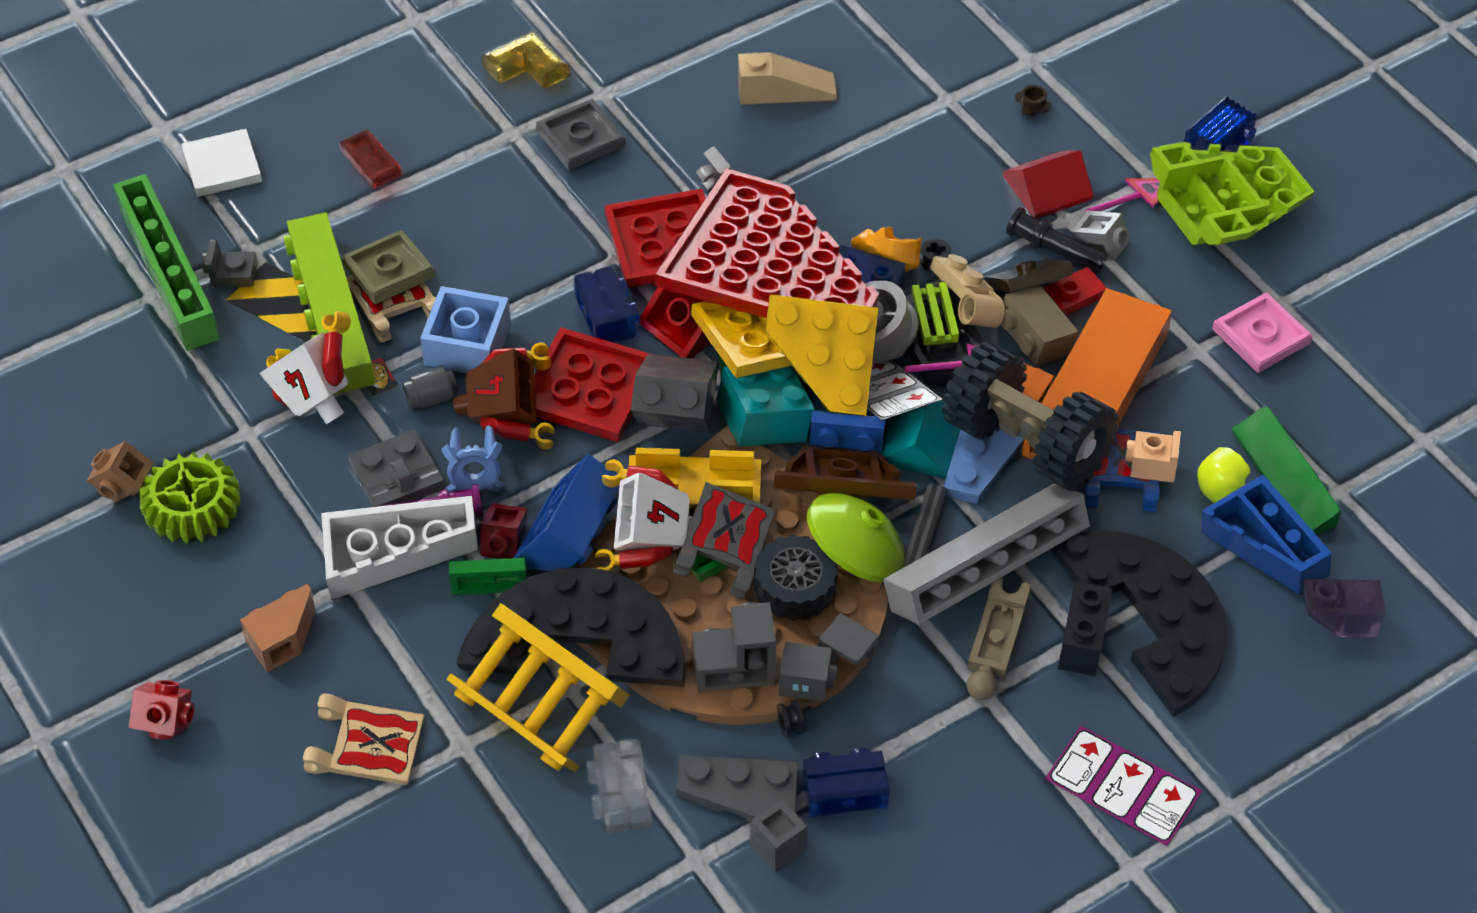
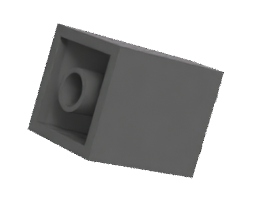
M647 354L635 374L631 412L638 424L710 433L719 362Z

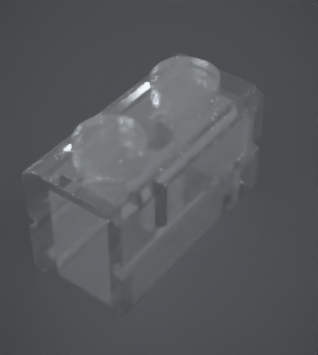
M633 739L619 741L618 744L614 742L595 744L593 747V760L586 761L589 785L597 784L598 795H591L594 819H602L603 831L606 833L621 832L628 828L630 830L649 828L651 825V808L640 741Z

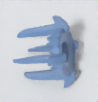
M490 425L485 428L484 448H479L475 444L473 448L467 445L465 449H461L460 429L455 427L452 430L450 446L446 444L441 449L449 461L447 475L451 484L446 487L449 492L470 489L473 484L479 485L480 492L484 490L499 492L506 486L505 483L499 480L501 468L497 459L503 445L497 441L495 442L494 429ZM470 462H478L484 466V469L478 474H470L464 470V466Z

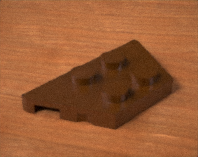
M804 445L798 451V455L792 456L786 463L785 471L777 470L773 483V488L814 491L819 495L843 493L860 499L874 496L915 500L917 486L913 481L902 482L900 480L901 471L894 465L886 462V458L877 451Z

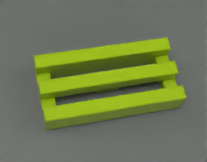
M939 282V287L935 288L933 283L926 284L925 289H920L919 285H912L911 294L915 311L918 315L923 345L958 342L959 332L947 283ZM936 297H940L949 333L946 335ZM924 298H928L936 336H931L922 300Z

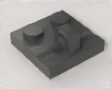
M415 429L348 455L349 463L373 507L418 500L445 489L444 479Z

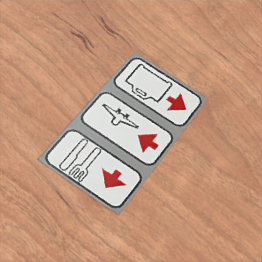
M892 360L872 363L867 409L880 420L942 400L941 397Z

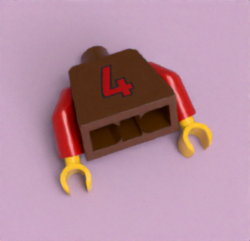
M539 342L532 346L531 351H527L526 348L493 350L479 366L468 371L466 375L467 393L456 396L453 399V407L457 415L460 417L468 415L469 419L479 424L484 431L486 426L490 425L494 429V435L525 442L528 441V438L535 439L537 446L541 449L552 448L554 446L552 440L540 438V435L543 433L555 434L554 427L551 424L541 423L536 428H530V424L536 423L534 368L537 370H547L551 367V358L546 356L549 355V347L545 343Z

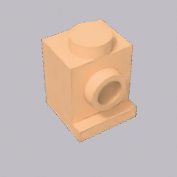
M1136 431L1135 441H1127L1125 461L1132 462L1130 477L1174 483L1181 431H1174L1173 436Z

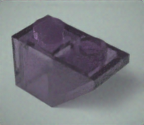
M1304 579L1303 589L1308 616L1338 637H1377L1386 612L1380 580Z

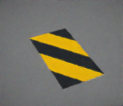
M267 262L256 271L253 286H240L227 299L228 302L304 342L309 341L312 335H316L315 329L308 330L304 310L309 309L308 304L301 305L297 285L302 284L301 280L294 281L292 275Z

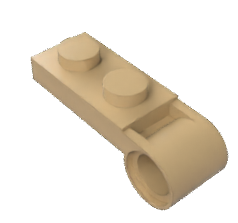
M952 254L948 255V258L933 257L930 269L961 298L958 306V316L961 323L991 328L998 327L1002 323L1005 314L1004 302L993 291L994 289L983 280V275L973 270L968 265V261L963 257Z

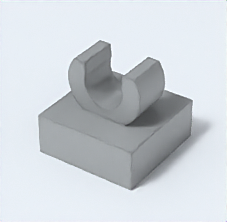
M715 146L703 153L709 165L701 167L696 172L708 192H711L726 168L732 170Z

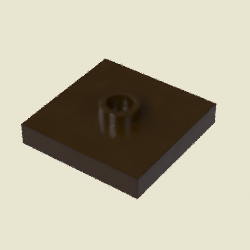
M1045 259L1036 262V260H1029L1016 264V268L983 278L994 289L993 291L1012 293L1071 276L1074 270L1071 261Z

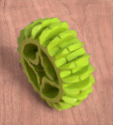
M194 451L186 458H183L178 453L174 461L164 458L162 468L152 466V476L144 477V487L140 488L139 493L141 513L144 515L146 524L150 529H155L159 537L167 535L172 543L179 537H182L186 544L194 537L203 542L204 535L208 533L216 537L218 527L228 528L229 519L236 518L237 507L240 506L241 502L239 482L235 478L230 466H225L221 458L212 460L208 452L201 458H198ZM188 493L192 495V502L188 499Z

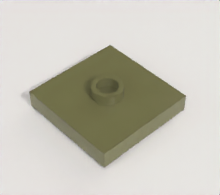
M403 230L341 256L343 266L374 304L436 277L434 267Z

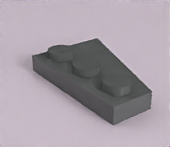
M679 755L677 797L720 813L726 810L743 816L748 823L781 799L795 812L798 761Z

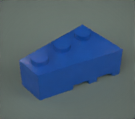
M1264 474L1202 510L1201 533L1297 594L1304 592L1330 576L1332 553Z

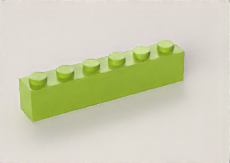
M327 212L286 221L289 235L283 236L287 256L294 255L295 258L290 260L294 281L301 279L302 284L297 285L301 305L308 304L309 309L304 310L308 330L315 329L316 335H312L311 339L322 332L324 334L329 332V330L323 328L321 323L325 315L334 316L336 311L347 313L351 319L349 329L345 333H340L343 335L342 360L348 384L334 394L375 385L371 358Z

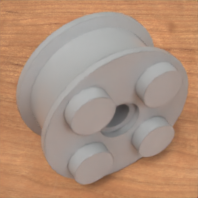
M888 281L865 283L867 287L873 286L879 294L876 306L878 308L872 363H882L899 358L905 353L917 334L919 325L918 315L911 304L907 302L902 289L896 284Z

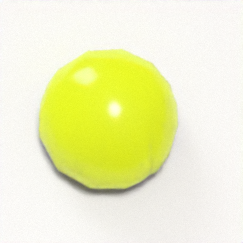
M1219 447L1206 457L1197 470L1199 488L1205 497L1212 503H1215L1243 487L1250 473V468L1240 454L1230 448Z

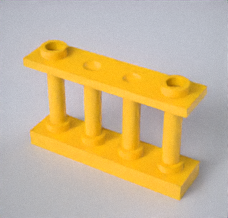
M500 603L492 614L494 618L503 623L499 629L502 632L467 682L451 673L446 680L457 687L453 694L471 707L476 702L541 749L544 753L540 759L557 771H560L564 766L576 773L580 766L566 756L601 705L606 706L611 701L622 708L630 695L514 611ZM523 638L532 644L528 649L530 655L494 703L481 694L479 690L514 641L518 643ZM550 659H553L561 665L557 670L559 676L523 725L507 712L542 663L547 664ZM579 680H582L590 686L586 692L589 696L554 746L538 736L537 732L572 683L576 685Z

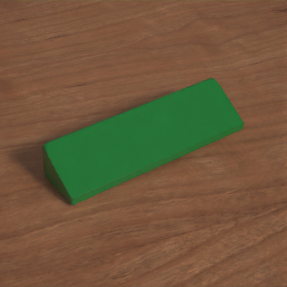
M1268 406L1259 409L1232 428V433L1260 474L1265 475L1315 534L1337 527L1341 514L1340 508Z

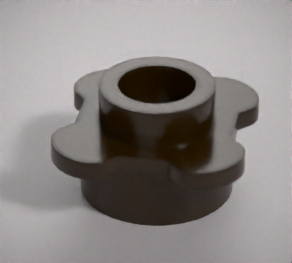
M1028 85L1022 91L1015 94V100L1021 105L1020 112L1024 115L1030 116L1040 112L1046 113L1051 110L1052 104L1047 101V91L1042 86Z

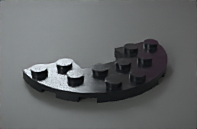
M1090 531L1077 533L1050 549L1073 582L1112 589L1111 594L1122 590L1156 635L1158 640L1132 652L1131 661L1173 717L1186 711L1207 692L1209 685L1217 672H1219L1225 652L1226 623L1215 591L1198 569L1181 555L1162 544L1122 532Z
M583 567L563 568L544 572L519 582L503 592L485 608L473 623L464 639L457 659L459 669L475 670L502 633L499 629L503 623L492 616L500 603H502L554 641L611 645L606 676L610 681L684 687L686 676L683 646L676 626L662 603L643 586L627 577L602 569ZM523 638L518 643L514 641L493 672L516 674L530 655L528 649L532 644Z

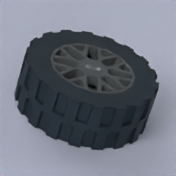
M789 535V537L785 538L779 537L774 542H769L765 545L764 550L760 551L757 555V562H755L754 591H756V598L759 603L770 602L771 612L775 614L774 616L794 621L795 619H810L811 616L820 615L825 608L828 609L832 604V598L836 596L837 564L810 537L804 535L803 537Z

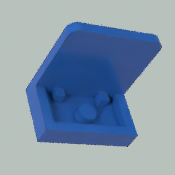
M814 395L810 445L859 449L862 451L871 450L881 454L885 419L880 420L868 409L866 416L828 412L817 395Z

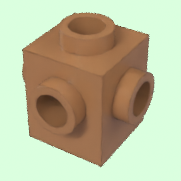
M124 441L109 450L102 449L91 462L93 470L87 482L97 488V491L103 497L117 502L129 495L133 497L140 491V488L143 487L144 477L147 476L153 462Z

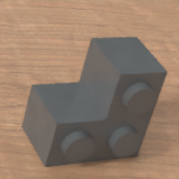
M748 602L738 606H731V628H708L703 631L692 632V655L697 692L775 685L776 637L770 602L759 604Z

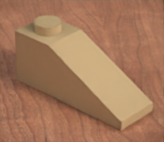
M771 52L738 54L740 105L837 100L834 73Z

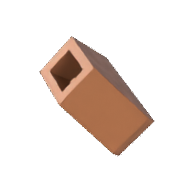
M308 584L296 590L286 592L281 598L262 608L254 609L247 616L240 619L245 641L266 672L299 656L302 652L316 611L312 591Z

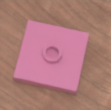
M1267 292L1215 320L1212 327L1257 373L1311 344L1313 337Z

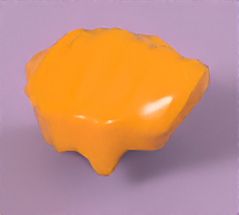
M883 227L875 233L871 229H866L851 240L852 248L879 269L901 273L915 270L920 265L919 257L922 237L918 239H899L894 237L892 227Z

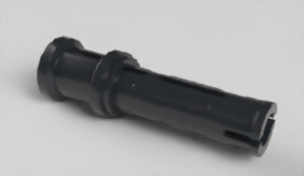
M1018 207L1011 216L1006 228V234L1010 236L1015 234L1031 242V246L1036 249L1045 247L1071 261L1088 267L1096 274H1099L1104 268L1105 264L1102 262L1107 261V254L1101 253L1053 229L1050 221L1046 219L1040 221L1026 214L1025 209L1022 207Z

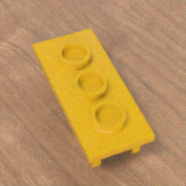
M636 448L635 455H629V466L655 468L663 471L677 486L678 490L688 495L690 499L689 509H696L706 482L760 503L761 459H754V451L710 450L709 458L680 457V449Z

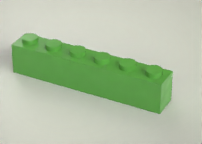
M143 174L113 184L120 213L186 351L220 340L213 310L147 175Z

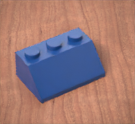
M588 453L553 486L514 558H525V567L528 569L545 571L570 568L575 563L582 565L593 550V546L590 545L592 538H597L607 524L603 517L606 513L611 512L618 503L619 494L617 491L620 485L614 488L607 487L602 482V476H616L617 474L606 470L604 464Z

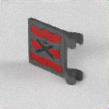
M706 482L673 571L686 577L693 566L696 554L720 562L738 570L731 586L730 594L743 599L750 588L757 555L762 550L775 509Z

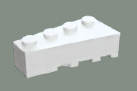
M472 496L321 513L326 581L331 600L478 550Z

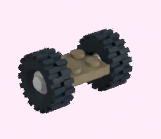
M991 342L981 343L980 348L975 346L971 349V355L968 356L966 354L962 358L963 364L960 368H955L953 371L955 376L952 381H948L946 386L949 391L943 395L942 400L946 403L942 407V413L945 414L944 419L953 426L980 440L984 439L985 436L991 437L994 429L996 431L1002 429L1006 434L1014 438L1020 436L1028 441L1031 447L1034 448L1033 453L1037 454L1032 459L1033 464L1036 465L1034 470L1038 474L1066 490L1075 491L1076 488H1082L1085 481L1089 482L1093 478V472L1095 470L1099 471L1103 466L1101 462L1104 457H1108L1110 453L1108 450L1109 446L1115 442L1116 437L1113 434L1118 431L1119 426L1116 423L1119 419L1118 414L1115 413L1116 410L1081 391L1080 393H1072L1071 397L1067 396L1063 399L1062 406L1057 405L1052 410L1023 394L1025 387L1022 386V383L1027 380V374L1024 373L1027 367L1021 358Z

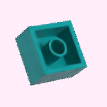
M792 366L735 378L728 367L723 368L716 401L739 447L806 442L814 407Z

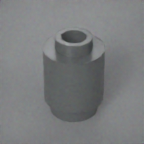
M443 366L409 376V381L402 383L403 392L411 410L418 407L420 410L452 400L454 398L453 391L458 390L452 371H445Z

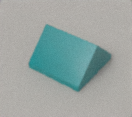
M939 400L890 417L881 455L886 458V462L894 465L896 468L946 479L960 433L959 428L944 419L945 414L942 413V407L946 403Z

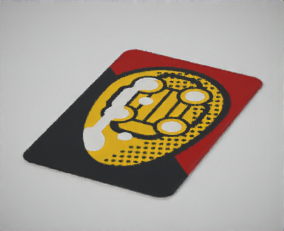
M382 358L371 361L375 385L367 386L372 396L398 386Z

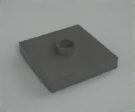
M593 98L536 122L537 132L568 171L626 146L623 134Z

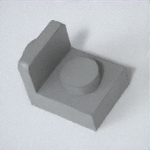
M1087 210L1071 231L1073 238L1079 242L1103 244L1109 259L1116 260L1130 242L1129 231L1122 213Z

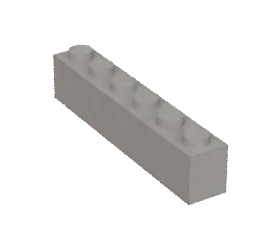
M1054 483L884 578L891 612L916 624H921L1088 528L1090 524L1084 495L1077 491L1066 490Z

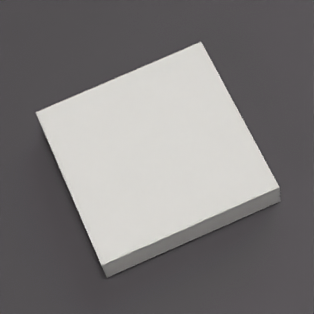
M246 129L181 144L196 197L262 182L261 173Z

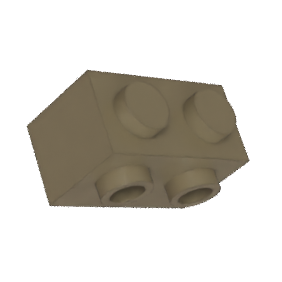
M1041 285L1005 295L1003 301L1005 314L1001 326L1008 331L1019 345L1021 351L1029 357L1035 366L1069 355L1078 330Z

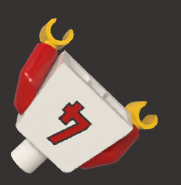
M336 311L334 316L327 314L322 318L323 328L329 330L326 334L324 332L320 333L293 351L277 348L275 350L276 356L270 355L266 360L268 368L260 373L262 378L272 388L273 398L276 401L290 408L297 416L315 407L326 424L344 413L333 394L348 384L342 360L343 335L340 333H345L349 329L351 319L347 313Z
M609 460L605 464V469L616 471L618 474L616 476L603 475L602 482L605 486L612 488L620 485L614 549L620 552L619 555H613L607 549L598 550L594 557H607L611 563L607 567H597L595 569L612 572L615 566H621L622 569L649 567L669 558L673 550L683 546L693 518L688 515L690 501L688 495L678 490L677 486L659 469L629 466L628 469H624L618 460Z

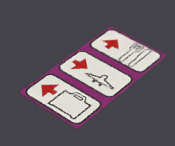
M1081 725L1045 777L1047 781L1168 846L1202 790Z

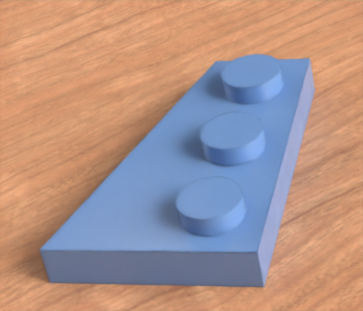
M994 429L991 437L985 436L984 439L980 440L960 430L944 483L946 489L945 496L979 504L1001 476L1002 469L1010 459L1013 460L1019 453L1024 438L1020 436L1014 438L1006 434L1002 429L999 431Z

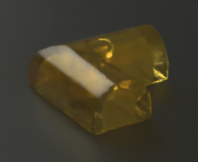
M534 30L482 55V66L499 84L525 71L544 89L571 76L569 65Z

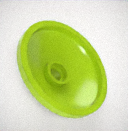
M827 493L818 496L809 506L807 523L813 538L830 559L849 573L868 581L884 582V578L904 567L905 550L900 535L890 520L872 504L848 494Z

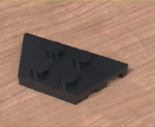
M949 287L948 291L959 332L958 342L924 346L918 325L917 334L907 348L916 365L962 361V358L966 354L968 355L967 344L980 347L981 343H984L974 325L961 323L958 316L959 300ZM936 297L946 335L949 333L940 297ZM924 299L923 304L931 336H936L929 302L927 299ZM955 369L921 371V374L926 382L948 383L949 380H953L955 376L953 371Z

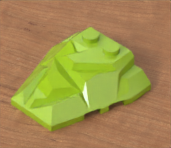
M1179 142L1154 147L1150 153L1153 174L1160 181L1157 190L1158 200L1192 245L1207 243V245H1220L1247 239L1311 199L1315 192L1278 147L1239 145L1237 152L1220 151V144H1210L1208 150L1205 151L1192 150L1190 143Z

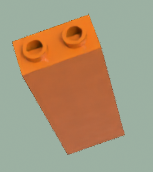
M1106 288L1041 404L1054 410L1057 405H1063L1064 398L1067 396L1071 397L1072 393H1080L1081 391L1115 409V413L1118 414L1119 418L1116 423L1120 425L1169 334L1172 310ZM1024 439L1022 456L1033 460L1032 458L1037 454L1033 453L1034 448Z

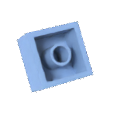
M441 286L420 338L424 366H443L446 370L468 373L469 370L479 366L493 350L503 349L511 327L509 298Z

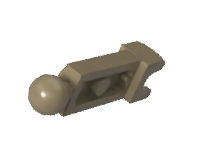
M1002 577L992 582L967 667L968 670L976 671L968 678L966 687L971 697L977 700H987L994 695L997 690V682L994 676L1005 679L1029 601L1031 587L1027 582L1022 583L1019 591L1013 594L1007 593L1002 589Z

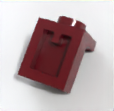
M491 503L481 522V556L498 559L514 558L518 551L519 536L527 522L528 508Z

